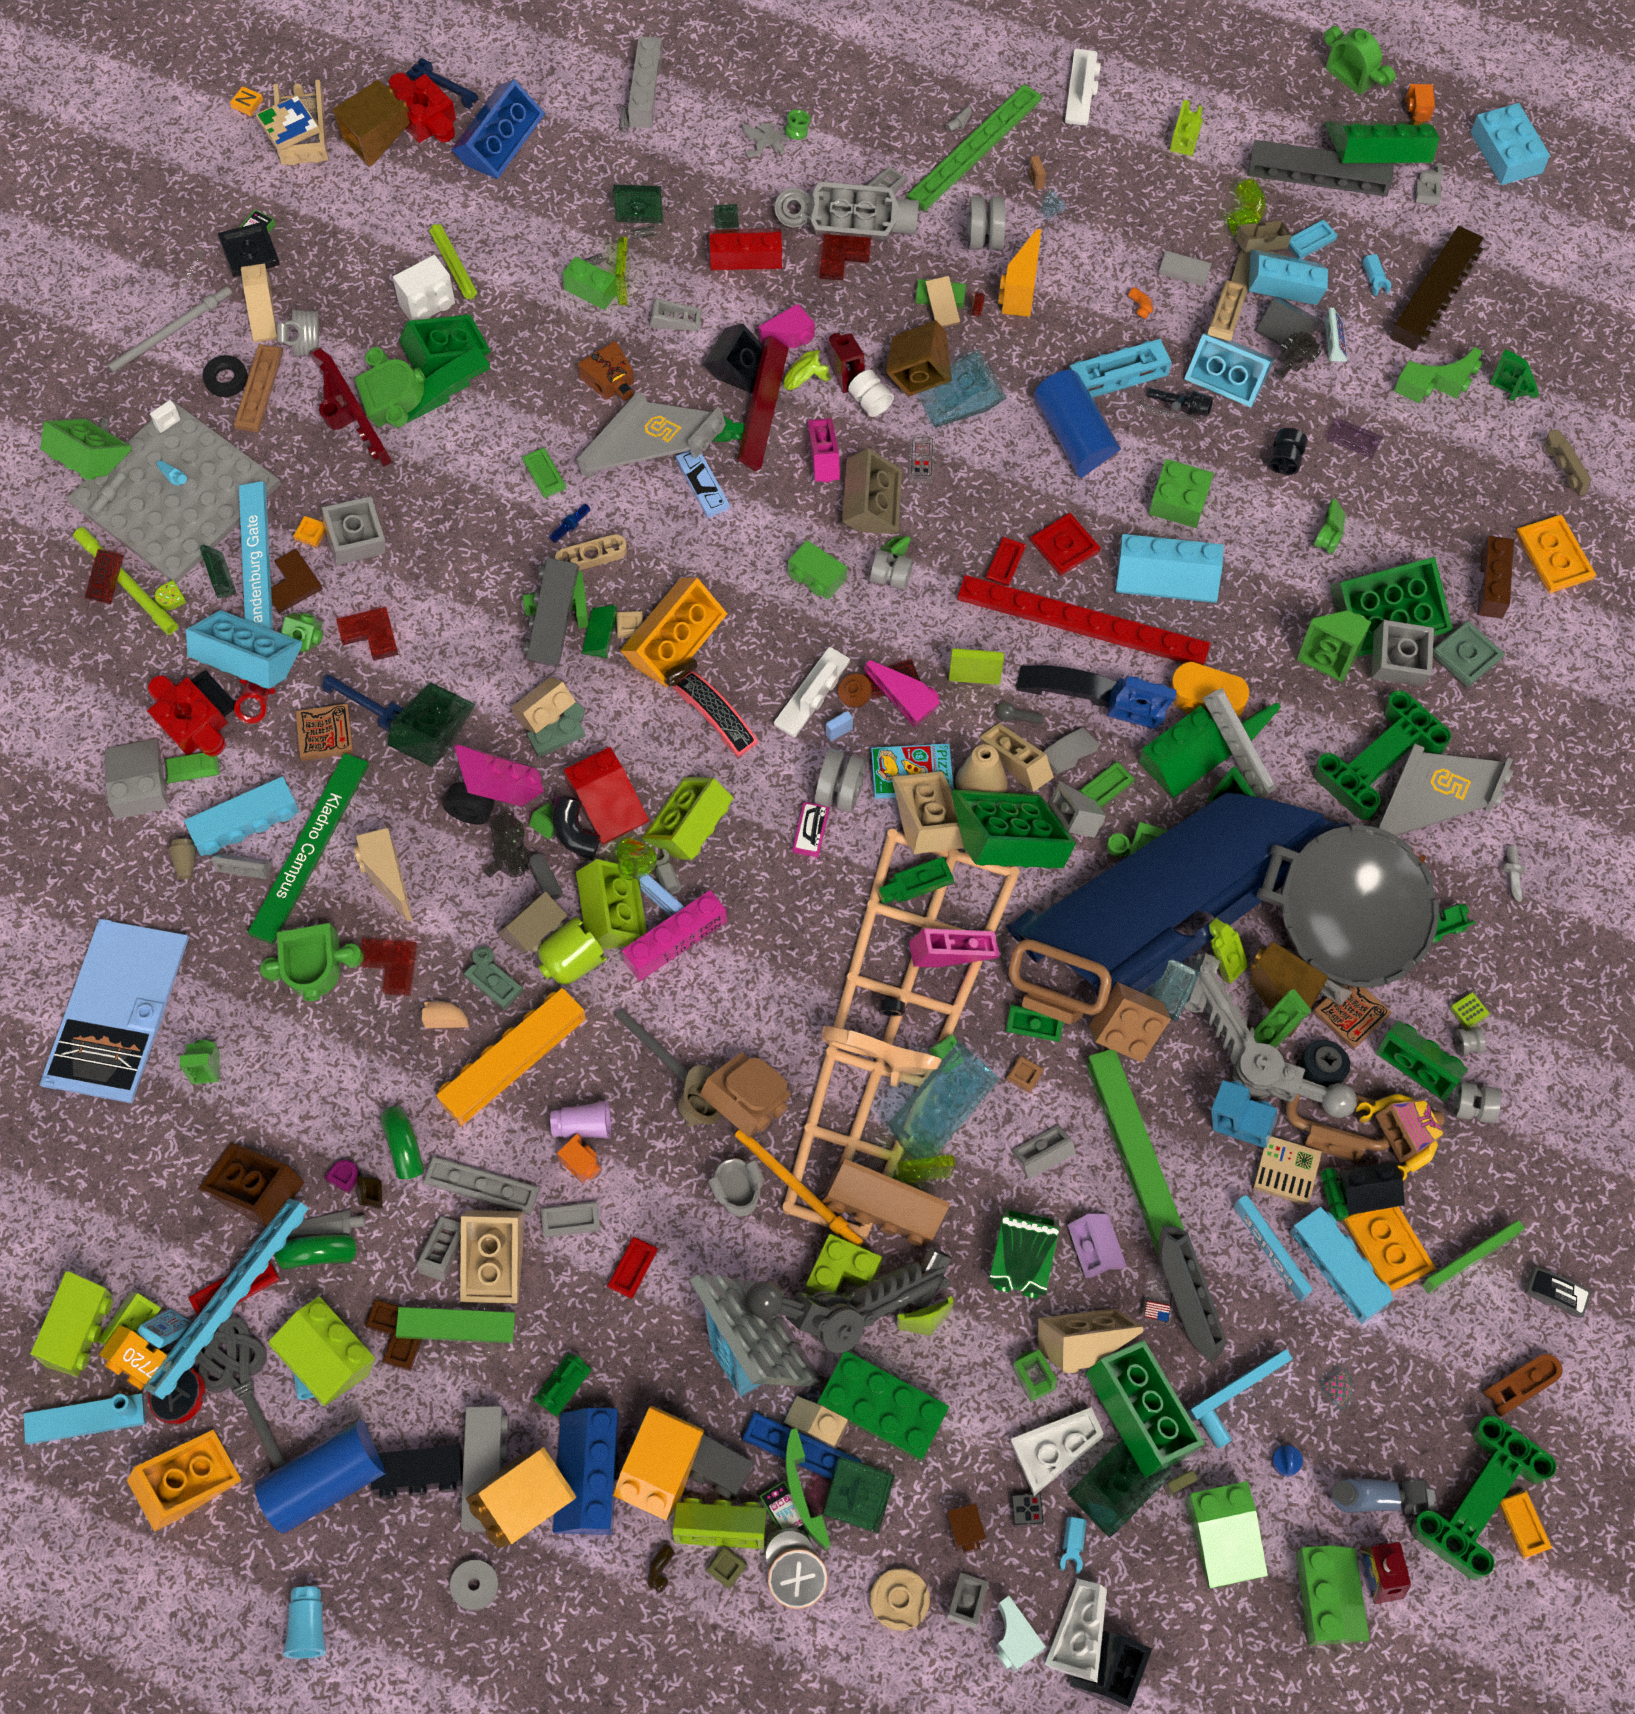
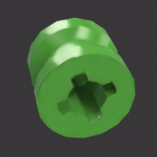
M799 109L790 111L787 117L788 123L785 127L786 135L795 140L804 139L808 133L810 115Z
M1325 524L1314 546L1317 548L1323 547L1327 550V553L1332 555L1344 533L1334 531L1330 525Z

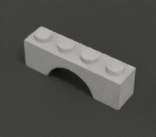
M642 36L638 38L628 106L630 127L653 128L657 77L661 73L663 59L662 38Z

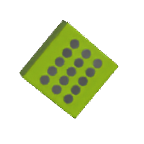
M1473 992L1452 1005L1449 1009L1466 1031L1487 1018L1490 1014Z

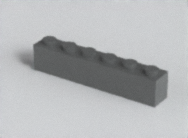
M1254 139L1248 176L1387 197L1392 184L1394 163H1342L1337 151Z

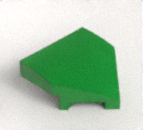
M1505 349L1490 384L1512 393L1509 398L1511 401H1515L1516 397L1527 395L1530 398H1537L1539 392L1528 362L1519 355Z

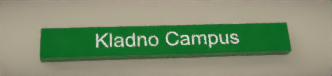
M346 753L343 754L248 931L249 936L272 945L275 944L277 932L282 931L369 767L367 761Z

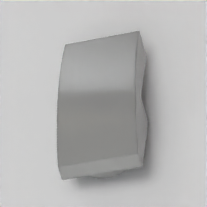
M1080 728L1051 745L1044 753L1047 754L1051 769L1058 774L1075 767L1079 758L1096 752L1100 744L1084 728Z

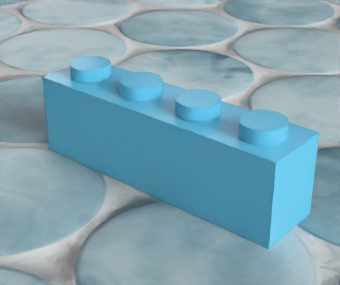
M282 776L185 819L184 822L202 857L204 855H213L228 844L240 843L246 836L255 832H264L277 822L289 821L295 814L300 812Z
M1319 1207L1293 1226L1290 1234L1361 1325L1393 1301L1394 1298L1391 1296L1392 1291L1389 1286L1376 1277L1371 1263L1366 1258H1361L1355 1250L1354 1242L1348 1235H1343L1338 1229L1337 1222L1331 1213L1325 1212L1322 1207Z

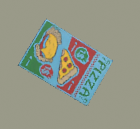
M949 744L871 748L875 799L896 798L892 782L895 776L942 771L951 790H954Z

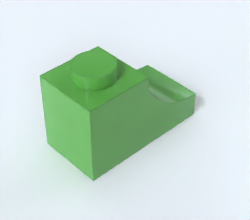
M197 1040L193 1044H186L185 1055H180V1067L190 1083L219 1082L220 1051L215 1042Z

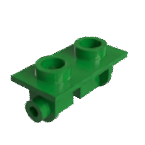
M1457 903L1442 909L1444 919L1441 920L1439 914L1438 926L1432 943L1442 940L1443 936L1449 933L1457 934L1467 930V926L1476 923L1474 920L1466 917V914L1469 913L1466 904L1461 905Z
M568 1353L533 1401L557 1417L592 1369L585 1365L580 1357Z

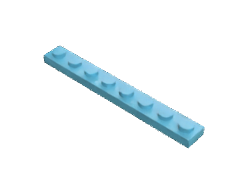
M290 1198L285 1202L143 1387L144 1389L162 1400L166 1395L173 1392L180 1376L184 1371L193 1366L197 1354L212 1341L214 1332L219 1325L231 1316L232 1308L239 1299L248 1294L255 1278L267 1269L268 1261L275 1252L283 1248L287 1241L286 1238L291 1231L302 1223L304 1214L308 1210L303 1203Z

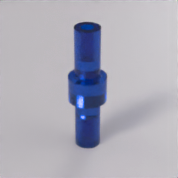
M584 503L572 515L568 514L561 521V525L549 535L551 541L557 543L568 531L572 532L579 526L578 522L591 511L590 507Z

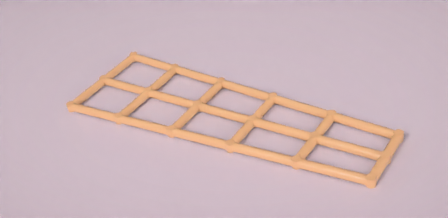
M889 829L833 1027L844 1029L855 987L859 986L896 998L906 1004L909 1002L947 1014L948 1018L938 1039L939 1042L947 1035L953 1034L983 961L970 963L953 1005L911 992L919 967H913L912 957L901 988L859 975L876 913L922 927L921 930L924 928L965 930L936 921L947 886L934 891L926 917L879 903L878 888L884 886L896 842L910 846L904 833L897 832L896 829ZM958 849L929 852L945 857L951 873L956 861L1006 876V880L984 930L995 932L1019 877V868L1016 866L976 865L968 853L958 851ZM902 1016L890 1017L882 1040L883 1042L893 1045ZM828 1044L792 1175L800 1182L802 1181L813 1138L816 1137L845 1147L840 1163L844 1159L852 1161L855 1151L887 1160L882 1174L893 1178L938 1069L928 1070L923 1077L916 1074L902 1073L900 1081L917 1086L918 1089L893 1149L889 1150L862 1141L860 1137L882 1075L891 1078V1067L886 1065V1061L876 1058L875 1061L838 1050V1048ZM835 1060L871 1072L849 1136L817 1126ZM788 1186L783 1203V1212L785 1214L820 1224L823 1227L830 1226L814 1210L796 1205L797 1194ZM848 1222V1227L861 1239H866L869 1236L873 1223H861L859 1226Z

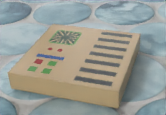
M1271 1136L1267 1148H1263L1253 1190L1308 1206L1322 1151Z

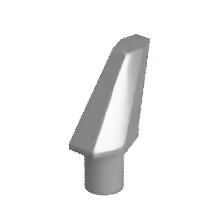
M966 106L952 117L953 120L945 125L949 133L957 128L963 129L972 113L969 106Z

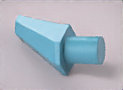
M161 460L156 462L157 467L170 483L177 486L186 483L187 477L183 472Z

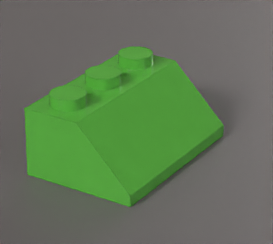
M86 418L44 421L40 449L49 454L50 458L65 464L66 468L78 472L82 478L94 480L96 477L107 476L131 451V446Z
M1348 610L1313 618L1297 660L1338 681L1344 682L1358 656L1371 621L1360 614H1354Z
M1332 1545L1301 1548L1296 1552L1309 1646L1369 1642L1356 1548Z

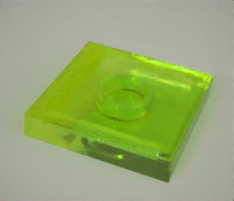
M619 237L615 277L618 304L628 306L630 256L628 237Z
M945 1155L898 1161L895 1180L902 1183L952 1178L955 1168L954 1156Z

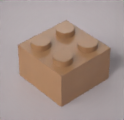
M1117 982L1110 992L1105 1009L1095 1015L1089 1027L1096 1043L1143 1062L1171 1018L1164 1002Z

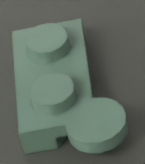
M574 703L563 712V717L553 724L546 725L538 733L531 731L527 733V738L538 758L586 737L580 721L584 718V709L580 704Z
M479 947L473 952L472 956L475 965H472L464 973V976L505 1011L523 992V988L493 964L495 957L490 948Z

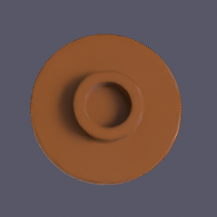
M862 674L848 675L839 685V698L848 707H861L872 696V684Z

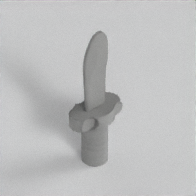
M1516 846L1507 847L1508 863L1503 865L1502 870L1510 874L1513 897L1516 901L1521 902L1522 889L1519 874L1525 873V866L1519 865L1518 848Z

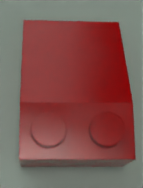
M611 747L564 769L566 784L574 798L582 801L581 810L594 832L601 835L600 842L602 845L649 822L624 768Z

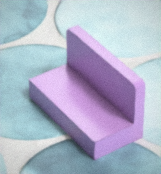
M1087 1214L1068 1224L1085 1278H1093L1109 1269H1123L1126 1267L1108 1214Z

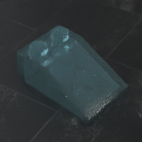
M978 349L951 366V382L918 393L935 428L987 412L1007 399L989 362Z

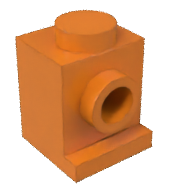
M1433 84L1409 85L1405 103H1407V111L1411 112L1412 121L1424 122L1431 120L1435 108Z
M576 1134L557 1152L559 1162L581 1183H584L587 1179L592 1180L602 1168L597 1164V1154L588 1145L582 1147L581 1137Z

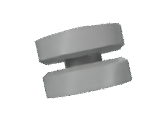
M970 196L969 212H967L969 249L982 250L985 243V235H987L990 250H1003L1005 238L1004 197H991L988 204V212H986L983 196Z
M829 748L820 772L815 804L830 807L837 795L836 805L838 810L852 813L862 789L866 757L852 754L844 768V752Z

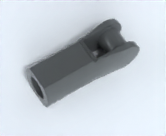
M541 854L531 856L530 871L537 881L541 892L544 893L546 891L554 901L563 897V891L545 857Z

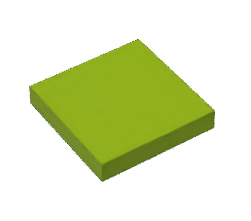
M953 648L949 681L1000 685L1004 653Z

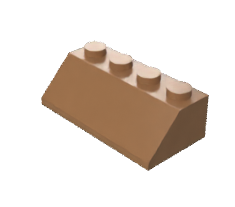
M844 1159L833 1171L822 1200L823 1203L828 1205L830 1210L842 1214L846 1212L854 1215L856 1221L863 1224L873 1223L880 1226V1230L889 1235L899 1234L907 1238V1242L915 1246L927 1245L933 1240L950 1206L948 1201L848 1159Z

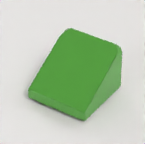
M1332 499L1326 512L1325 524L1330 525L1334 531L1343 532L1345 513L1338 501Z
M550 802L534 811L529 823L531 828L548 840L555 834L552 824L554 805Z

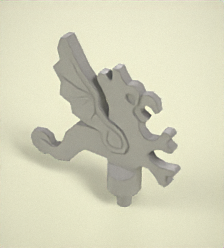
M760 122L757 125V129L742 124L744 135L748 136L749 140L757 142L756 151L749 150L746 152V156L750 158L761 155L764 147L772 146L776 153L780 152L783 155L785 151L781 141L789 142L790 137L787 135L782 136L785 133L783 127L780 128V131L776 132L775 128H772L776 127L774 123L764 124Z

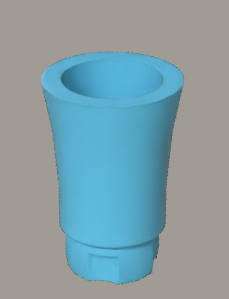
M305 1586L296 1587L291 1590L287 1636L283 1651L284 1657L304 1659L321 1657L326 1654L322 1619L323 1603L321 1602V1590L318 1587Z

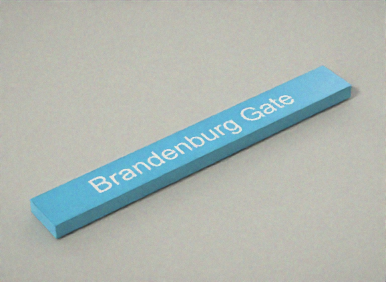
M260 481L239 485L245 620L273 630L266 484Z

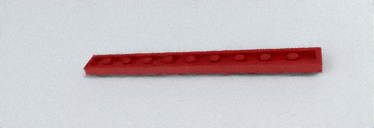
M968 575L964 576L957 599L958 601L1182 663L1195 662L1204 665L1211 644L1200 639Z

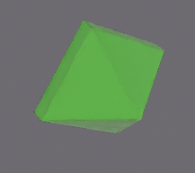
M894 536L879 550L890 552L896 558L899 555L904 556L911 539L909 536Z

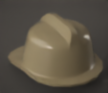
M697 1065L692 1067L685 1078L684 1090L679 1098L678 1109L681 1116L686 1120L687 1127L715 1124L720 1119L721 1113L700 1096L707 1078L715 1072L708 1066Z

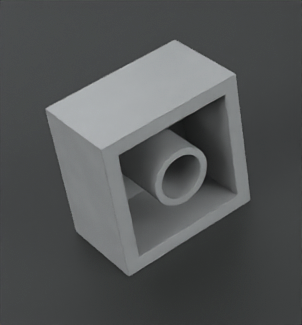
M371 496L321 507L322 523L336 565L385 554V538Z
M1383 620L1374 631L1371 679L1421 687L1432 676L1434 628Z

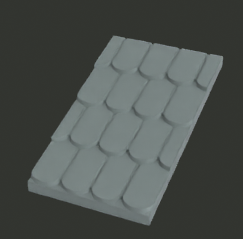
M707 1273L698 1274L689 1279L705 1305L710 1349L739 1397H742L761 1384L816 1386L822 1382L819 1374L813 1369L814 1366L801 1345H799L787 1322L783 1320L784 1317L781 1314L777 1313L769 1319H760L751 1314L746 1303L748 1290L758 1283L757 1281L750 1280L747 1282L740 1278L733 1280L722 1275L715 1277Z

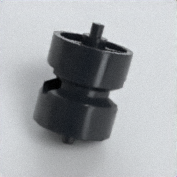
M1294 428L1278 430L1273 443L1274 448L1268 460L1269 468L1276 473L1287 476L1298 473L1302 463V455L1308 442L1307 436Z

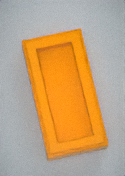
M1524 1491L1502 1499L1499 1507L1522 1559L1551 1549L1550 1541L1528 1492Z

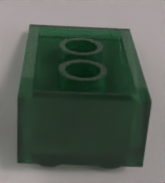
M430 682L391 722L387 745L426 765L434 767L451 746L473 711L475 703Z
M1121 1439L1067 1494L1111 1538L1174 1472L1167 1467L1145 1478L1124 1440Z

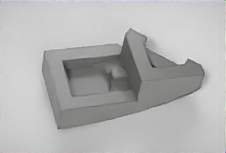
M1437 163L1435 168L1430 171L1424 170L1421 172L1420 179L1416 183V203L1440 204L1441 180L1443 176L1442 163Z

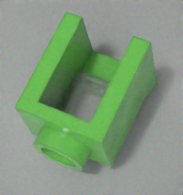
M1040 1349L1033 1353L1026 1351L1016 1358L1014 1372L1026 1391L1030 1402L1056 1389L1057 1378Z

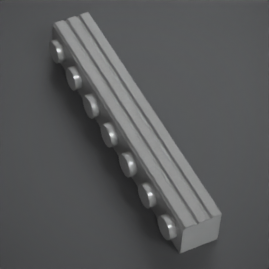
M1223 688L1202 698L1255 795L1261 798L1276 790L1277 787L1273 783Z

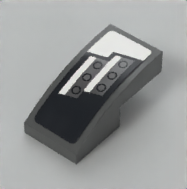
M1532 1267L1524 1291L1525 1294L1544 1305H1555L1576 1318L1584 1317L1592 1292L1565 1277L1539 1267Z

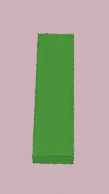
M1519 1220L1514 1221L1428 1277L1422 1287L1430 1294L1519 1236L1525 1229Z
M398 1307L396 1338L513 1343L515 1312Z

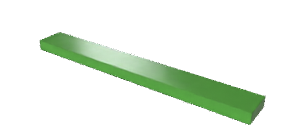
M1022 85L909 192L906 199L919 200L918 208L925 212L1041 102L1042 95L1027 85Z

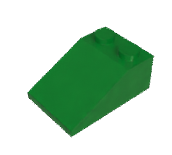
M471 315L407 321L399 339L413 368L419 367L425 377H428L453 359L477 346L484 356L491 353Z

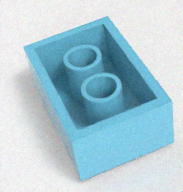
M1520 103L1476 116L1471 134L1500 185L1544 172L1550 154Z

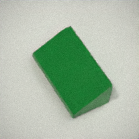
M610 605L592 608L582 654L603 658L608 657L617 618V606Z
M1011 1002L1006 1032L1060 1042L1064 1022L1024 1008L1022 1004Z

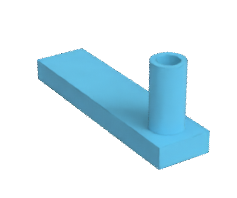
M1287 1349L1277 1352L1187 1409L1186 1412L1191 1421L1198 1419L1201 1421L1217 1449L1232 1441V1438L1214 1409L1293 1360Z
M142 1393L130 1396L117 1394L112 1399L24 1413L25 1443L28 1445L146 1425L145 1400Z

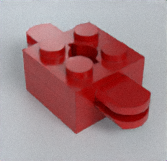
M402 72L393 74L389 79V87L393 90L395 97L398 100L402 99L409 109L407 114L410 123L405 130L418 143L432 135L442 143L452 140L455 136L453 122L456 120L453 101L426 74L414 81Z
M163 675L153 678L148 685V691L156 703L147 712L186 755L192 754L198 748L210 757L221 754L225 749L226 742L219 731L228 722L220 711L188 677L178 685H175L168 677Z

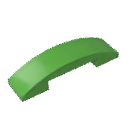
M797 1428L791 1429L786 1453V1476L790 1498L796 1514L809 1536L824 1551L830 1550L831 1544L823 1516L810 1518L795 1466L805 1462V1454Z

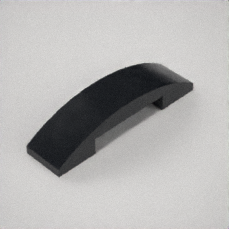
M1031 665L1021 666L1016 691L1042 695V691L1093 700L1092 705L1109 707L1111 689L1116 682L1083 670L1060 666Z

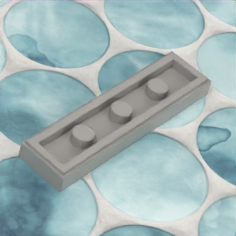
M434 1156L423 1180L424 1185L512 1211H524V1214L531 1216L540 1191L539 1187Z

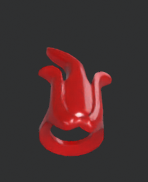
M240 679L239 682L245 687L235 702V714L244 723H258L266 715L268 695L275 694L276 691L273 687L270 689L263 688L248 680ZM247 698H255L260 702L261 711L256 716H246L241 711V703Z

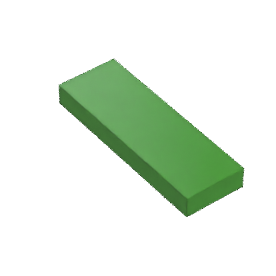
M1295 989L1287 992L1254 1028V1039L1257 1043L1269 1044L1277 1048L1311 1012V1009Z

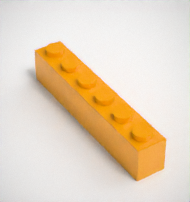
M563 988L557 993H550L545 998L543 1005L537 1010L529 1011L524 1016L523 1022L516 1028H509L496 1045L488 1046L476 1062L464 1066L456 1079L452 1082L448 1081L440 1087L436 1095L437 1100L460 1127L586 1020L584 1009Z

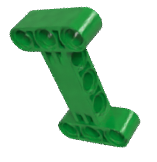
M1398 690L1392 692L1384 707V715L1393 725L1351 763L1347 765L1335 754L1325 753L1320 756L1314 768L1313 775L1315 780L1359 819L1368 820L1372 818L1380 804V795L1371 785L1409 752L1414 744L1424 747L1425 753L1441 755L1451 740L1449 729L1405 691ZM1394 705H1398L1402 709L1396 708ZM1413 722H1418L1421 726H1418ZM1433 739L1439 740L1440 743H1436ZM1322 767H1328L1332 771H1326ZM1342 784L1350 786L1351 789L1344 788ZM1361 802H1367L1371 807L1364 806Z
M1495 1416L1483 1418L1473 1428L1474 1441L1491 1455L1448 1521L1433 1511H1425L1419 1514L1410 1525L1412 1536L1418 1542L1472 1580L1482 1579L1494 1569L1495 1560L1492 1554L1475 1541L1517 1476L1521 1475L1533 1484H1541L1551 1478L1557 1469L1556 1462L1550 1454ZM1483 1426H1488L1494 1431V1438H1489L1484 1434ZM1509 1444H1514L1518 1447L1520 1451L1519 1457L1510 1453L1508 1449ZM1534 1462H1539L1543 1465L1545 1469L1544 1475L1535 1471ZM1421 1520H1426L1432 1525V1534H1427L1421 1529ZM1447 1538L1457 1543V1553L1451 1552L1447 1548ZM1472 1557H1477L1482 1561L1483 1571H1477L1473 1567Z

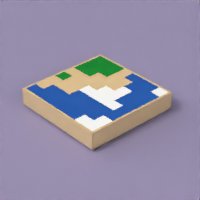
M298 95L256 114L258 122L277 151L320 133L319 126Z

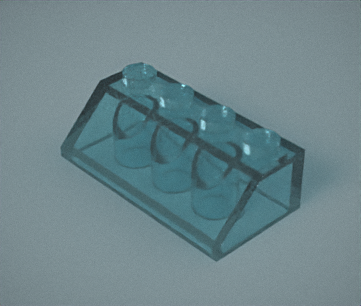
M958 1041L942 1059L938 1069L930 1073L888 1122V1126L900 1146L921 1165L926 1164L936 1156L1000 1078Z

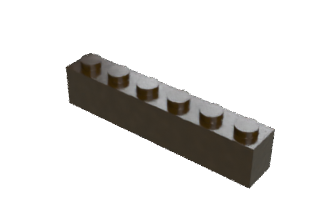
M1459 225L1457 226L1394 325L1390 339L1414 351L1418 349L1420 344H1426L1431 335L1430 328H1436L1442 317L1440 312L1442 310L1447 311L1453 299L1450 296L1452 293L1457 295L1463 284V281H1461L1462 277L1467 278L1474 266L1471 264L1472 261L1477 262L1482 255L1484 248L1481 247L1484 237Z

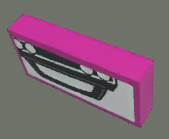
M807 802L803 803L793 845V853L819 858L830 807Z

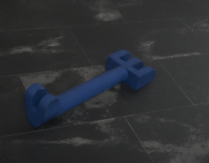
M423 58L417 61L418 64L412 66V70L406 72V75L413 81L426 74L435 84L462 96L463 106L468 109L473 106L472 102L476 103L479 100L475 92L432 72V63Z
M327 674L323 680L322 690L331 694L333 690H336L381 717L378 720V726L392 734L396 728L389 721L398 726L402 722L394 714L396 713L403 718L407 715V711L397 704L391 702L386 709L330 674Z

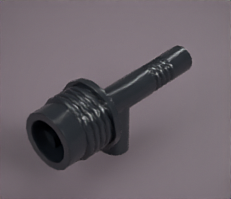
M1150 388L1148 391V398L1172 403V409L1175 411L1186 406L1188 407V415L1196 414L1208 417L1211 412L1213 397L1198 393L1195 390L1190 397Z

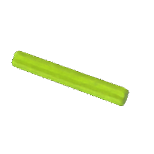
M433 224L429 232L465 299H474L477 295V290L441 224Z

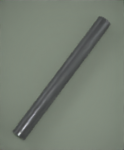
M623 1008L615 1014V1017L685 1083L688 1070Z

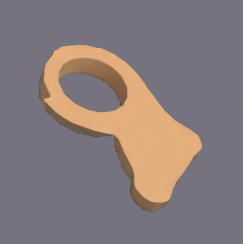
M823 1026L821 1041L852 1053L885 1060L891 1067V1086L898 1087L902 1073L924 1075L928 1070L938 1069L942 1059L933 1055L896 1047L855 1031Z

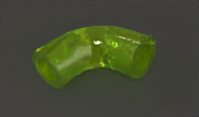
M1252 178L1243 181L1236 188L1235 194L1241 201L1242 208L1227 215L1228 227L1235 236L1237 235L1239 225L1259 224L1266 212L1264 193L1258 183Z
M633 838L623 839L618 846V869L623 878L634 880L653 872L658 859L652 847Z

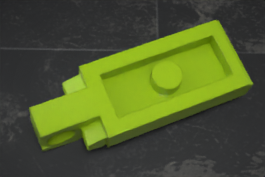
M1215 918L1209 924L1210 933L1214 936L1211 940L1215 958L1220 961L1219 970L1222 979L1231 984L1249 966L1238 932L1233 930L1227 923H1223L1218 918Z

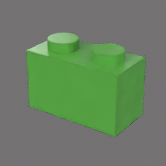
M576 256L562 273L565 291L603 310H606L618 294L616 276Z
M808 540L788 560V573L790 577L798 583L802 582L807 585L816 596L822 595L829 600L847 580V566Z

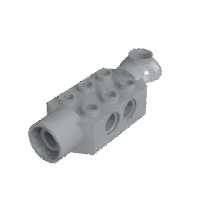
M819 182L812 196L798 188H790L781 192L776 199L775 214L778 220L788 227H801L806 223H810L816 235L887 241L891 233L916 235L919 200L897 199L892 188ZM798 204L801 207L800 212L791 214L787 210L789 205Z

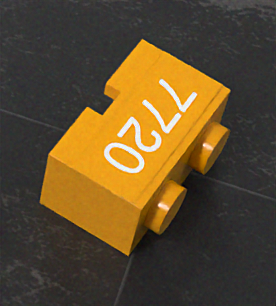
M121 1325L118 1326L99 1354L100 1357L107 1361L104 1365L106 1368L117 1375L124 1372L129 1376L126 1381L139 1390H142L168 1355L158 1348L148 1345V1341Z

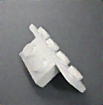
M1074 50L1065 123L1088 125L1092 95H1097L1098 81H1094V77L1099 78L1101 63H1096V51Z
M829 647L776 718L774 726L790 736L796 737L814 711L821 707L829 690L834 689L840 675L850 663V658Z

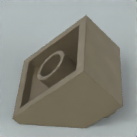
M545 891L528 904L497 934L520 953L525 954L529 950L535 953L543 942L542 939L549 932L553 934L564 925L562 920L568 915Z

